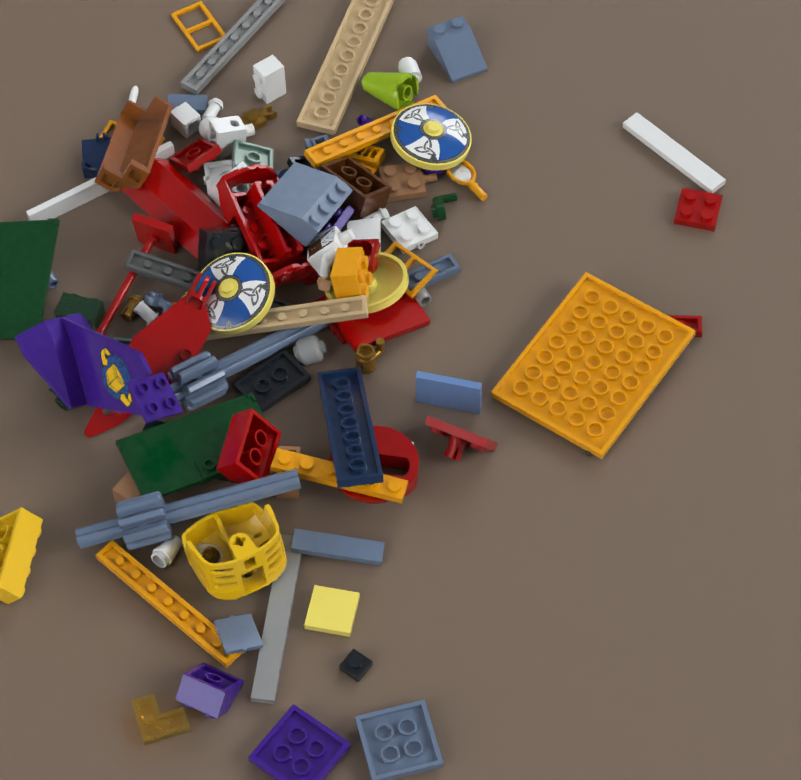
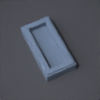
M168 94L167 102L173 105L172 110L187 102L198 114H204L208 108L209 99L208 95Z

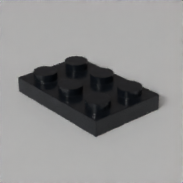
M283 348L232 384L240 396L252 392L262 413H264L309 382L311 375Z

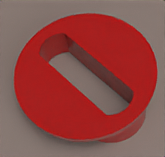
M373 425L381 467L408 471L404 476L384 474L408 480L406 496L415 489L418 482L419 457L413 443L401 432L390 427ZM331 453V454H330L329 461H332V462H333L332 453ZM338 488L347 497L361 503L380 504L389 502L388 500Z

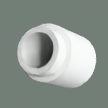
M405 57L399 61V72L411 73L417 77L418 83H420L422 74L417 62L411 57Z

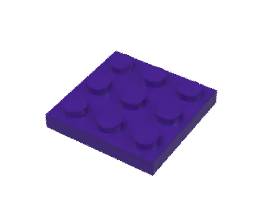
M293 704L248 756V760L275 780H324L351 748V744Z

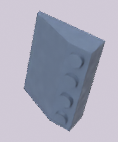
M294 162L257 206L306 247L353 190L337 176Z

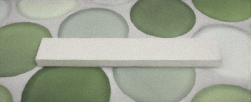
M636 112L623 122L625 130L705 191L714 193L725 185V178Z

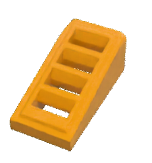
M370 145L348 156L358 163L361 162L379 169L386 159V151L383 148Z

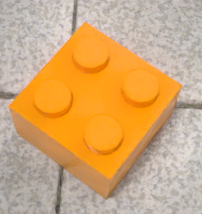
M363 247L337 248L330 275L336 299L366 295L369 298V285H372L373 277L372 272L368 271V256L364 255Z

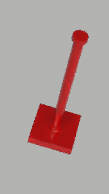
M138 213L133 215L131 220L138 242L144 243L141 252L149 254L152 247H156L176 254L179 246L173 225ZM129 271L100 325L94 331L106 336L105 332L135 280L136 273Z

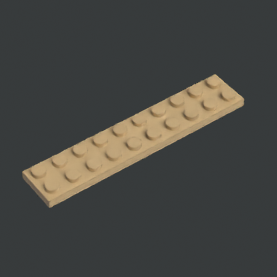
M394 0L351 1L296 121L297 127L335 136Z

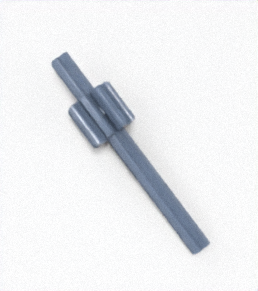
M330 323L278 330L220 360H217L215 356L211 357L208 351L201 352L170 368V372H168V380L171 382L170 386L182 407L185 406L187 411H193L226 394L228 382L225 378L279 352L283 348L285 349L295 344L298 339L311 336L327 328Z
M295 468L165 504L159 491L119 501L116 504L117 518L75 529L77 543L80 549L123 537L127 548L135 550L171 540L173 533L170 524L300 489L302 487L299 475Z

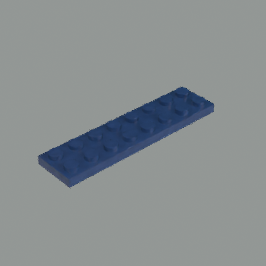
M361 368L317 372L338 488L384 482Z

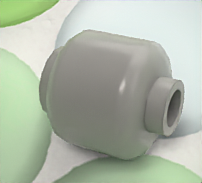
M315 335L298 339L296 346L293 347L297 362H301L304 366L321 362L324 357L323 353L327 352L324 341H319Z

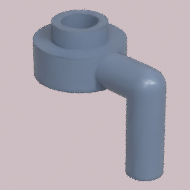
M151 290L150 293L145 295L144 303L163 308V313L172 306V303L166 301L167 298L163 296L162 292Z

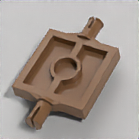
M410 163L379 167L380 179L392 187L387 203L426 197V183L437 182L436 173L424 175L421 168Z

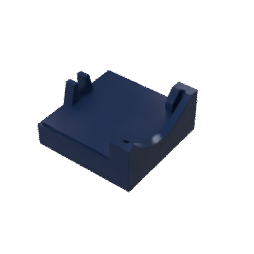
M105 132L102 133L103 137L101 138L99 133H96L95 139L82 140V171L85 179L95 178L98 174L111 137H107Z

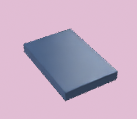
M417 371L415 377L416 402L480 414L482 408V383Z

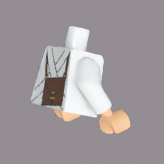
M333 226L317 234L308 244L307 261L321 276L317 279L319 290L329 291L331 280L326 279V277H329L337 248H347L348 243L356 239L351 229L348 228L341 233L336 226Z

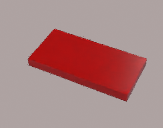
M405 293L391 306L369 313V318L335 322L355 353L357 347L361 344L376 345L377 338H383L384 341H388L430 325L429 317L414 297L412 299Z

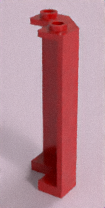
M154 159L150 173L140 188L132 189V187L121 189L150 217L173 225L177 241L197 259L199 228H240L238 224L228 225L221 208L166 159Z

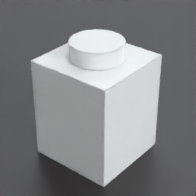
M187 102L175 107L171 111L172 126L186 139L199 131L200 114Z

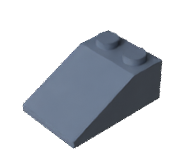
M463 16L427 28V45L451 83L488 71L472 30Z

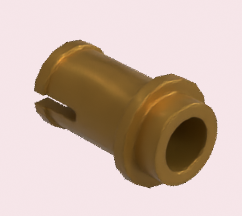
M137 294L128 298L129 302L120 313V317L125 321L132 322L136 315V312L133 311L134 308L144 299Z

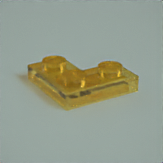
M154 693L131 700L144 746L191 731L184 707L160 714Z

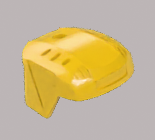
M249 502L213 512L194 523L182 534V543L189 565L193 568L198 579L207 589V592L217 599L236 600L276 581L287 565L279 525L269 504L265 505L264 509H262L256 503ZM207 543L218 547L222 553L221 562H207L197 551V545ZM205 551L203 555L206 556L208 551ZM246 574H252V576L248 578H243V576Z

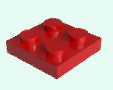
M199 138L169 157L168 160L174 167L190 173L199 170L200 166L204 163L215 160L217 155L222 153L219 145Z
M682 187L674 224L715 231L723 195Z

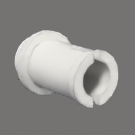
M218 98L209 100V106L202 115V119L207 116L216 117L218 112L223 109V102Z
M378 208V211L362 217V219L381 217V221L390 218L386 208Z
M143 300L133 310L147 322V326L159 317V313H155Z

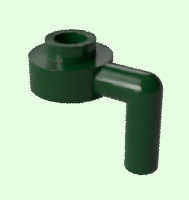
M456 193L433 198L434 205L431 206L433 218H437L438 221L446 220L444 203L457 201Z

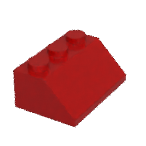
M252 408L233 414L216 470L229 480L237 483L269 476L282 432Z

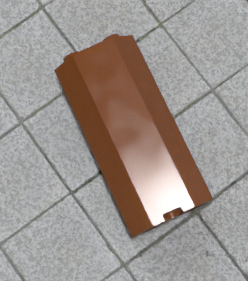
M158 96L153 98L147 109L130 100L126 103L116 123L95 183L112 192L121 191L122 188L132 187V189H137L142 186L152 168L173 107L172 104Z

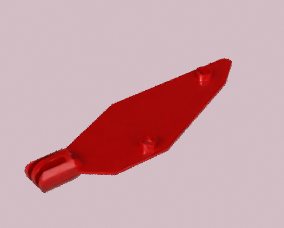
M198 272L187 294L132 338L129 347L143 353L152 371L149 376L164 372L168 380V372H170L171 367L199 354L211 331L206 303L217 281L213 280L206 295L203 297L202 293L210 277L205 276L197 293L193 292L202 276V273ZM96 407L84 430V435L91 438L112 429L132 414L110 410V415H104L103 408Z

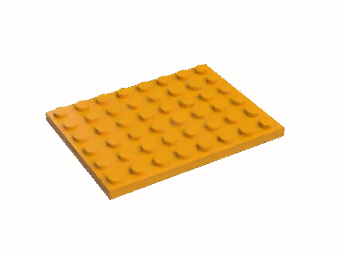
M585 272L493 388L491 397L598 458L603 459L693 339L696 330Z

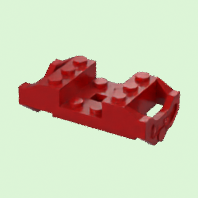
M252 164L223 175L216 187L219 194L220 208L228 225H239L250 250L248 254L259 258L268 267L273 276L275 287L292 282H303L306 285L316 284L317 279L321 276L307 261L308 245L306 247L257 206L279 181L276 171L266 165ZM253 183L247 192L232 193L230 188L239 184Z

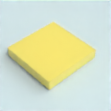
M314 585L304 629L350 637L360 593Z

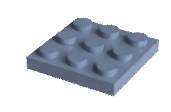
M425 699L355 716L371 780H394L444 767Z

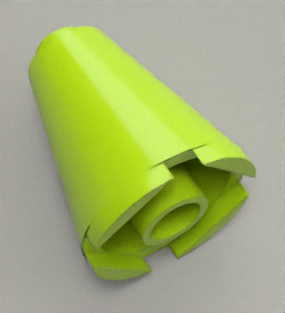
M368 72L362 78L364 91L397 111L414 104L415 101H412L413 96L418 94V79L411 73Z

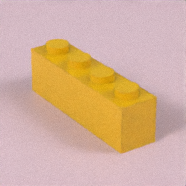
M22 507L0 517V601L6 604L17 601L24 595L25 582L31 571L32 558L36 553L37 539L42 532L41 525L43 519Z

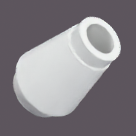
M173 535L171 540L163 542L153 550L151 555L152 561L160 568L170 566L183 545L182 540L178 536Z

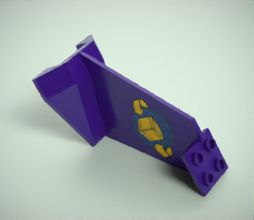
M80 313L43 321L15 337L24 358L69 410L85 405L142 415L145 423L183 412L164 372L149 376L152 371L142 352L92 330L88 320Z

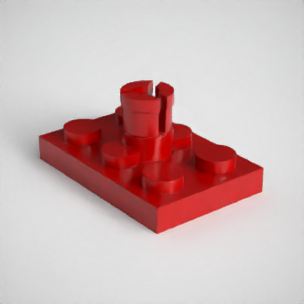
M427 416L424 423L431 426L429 431L447 437L448 433L451 434L447 449L443 455L459 462L468 441L471 442L470 447L487 453L488 449L495 451L498 444L430 416Z

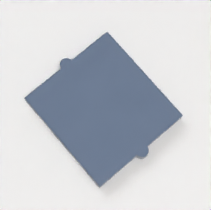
M251 613L240 616L231 615L229 618L214 620V626L226 655L238 652L246 653L249 650L263 648L262 640Z

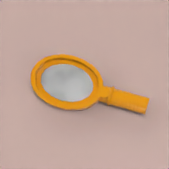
M463 160L459 165L446 169L448 176L460 185L468 186L481 201L487 199L488 195L478 186V183H475L476 171L469 162Z

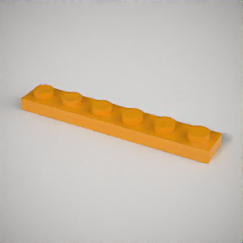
M277 448L271 464L272 472L281 473L296 468L300 479L338 488L332 461ZM383 474L384 482L342 487L340 489L402 504L408 487V480Z

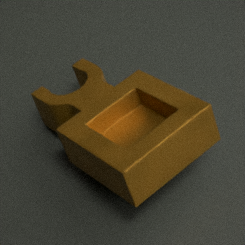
M269 104L261 111L254 108L239 117L244 125L252 123L255 131L267 126L266 120L277 118V112H271L272 106Z

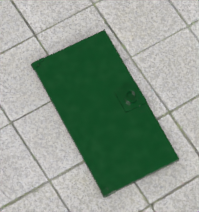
M57 218L0 222V340H15L18 334L36 326L43 320L60 220Z
M253 393L245 394L116 440V446L140 495L159 491L162 497L202 482L205 483L224 476L216 468L233 414L252 408L265 418Z

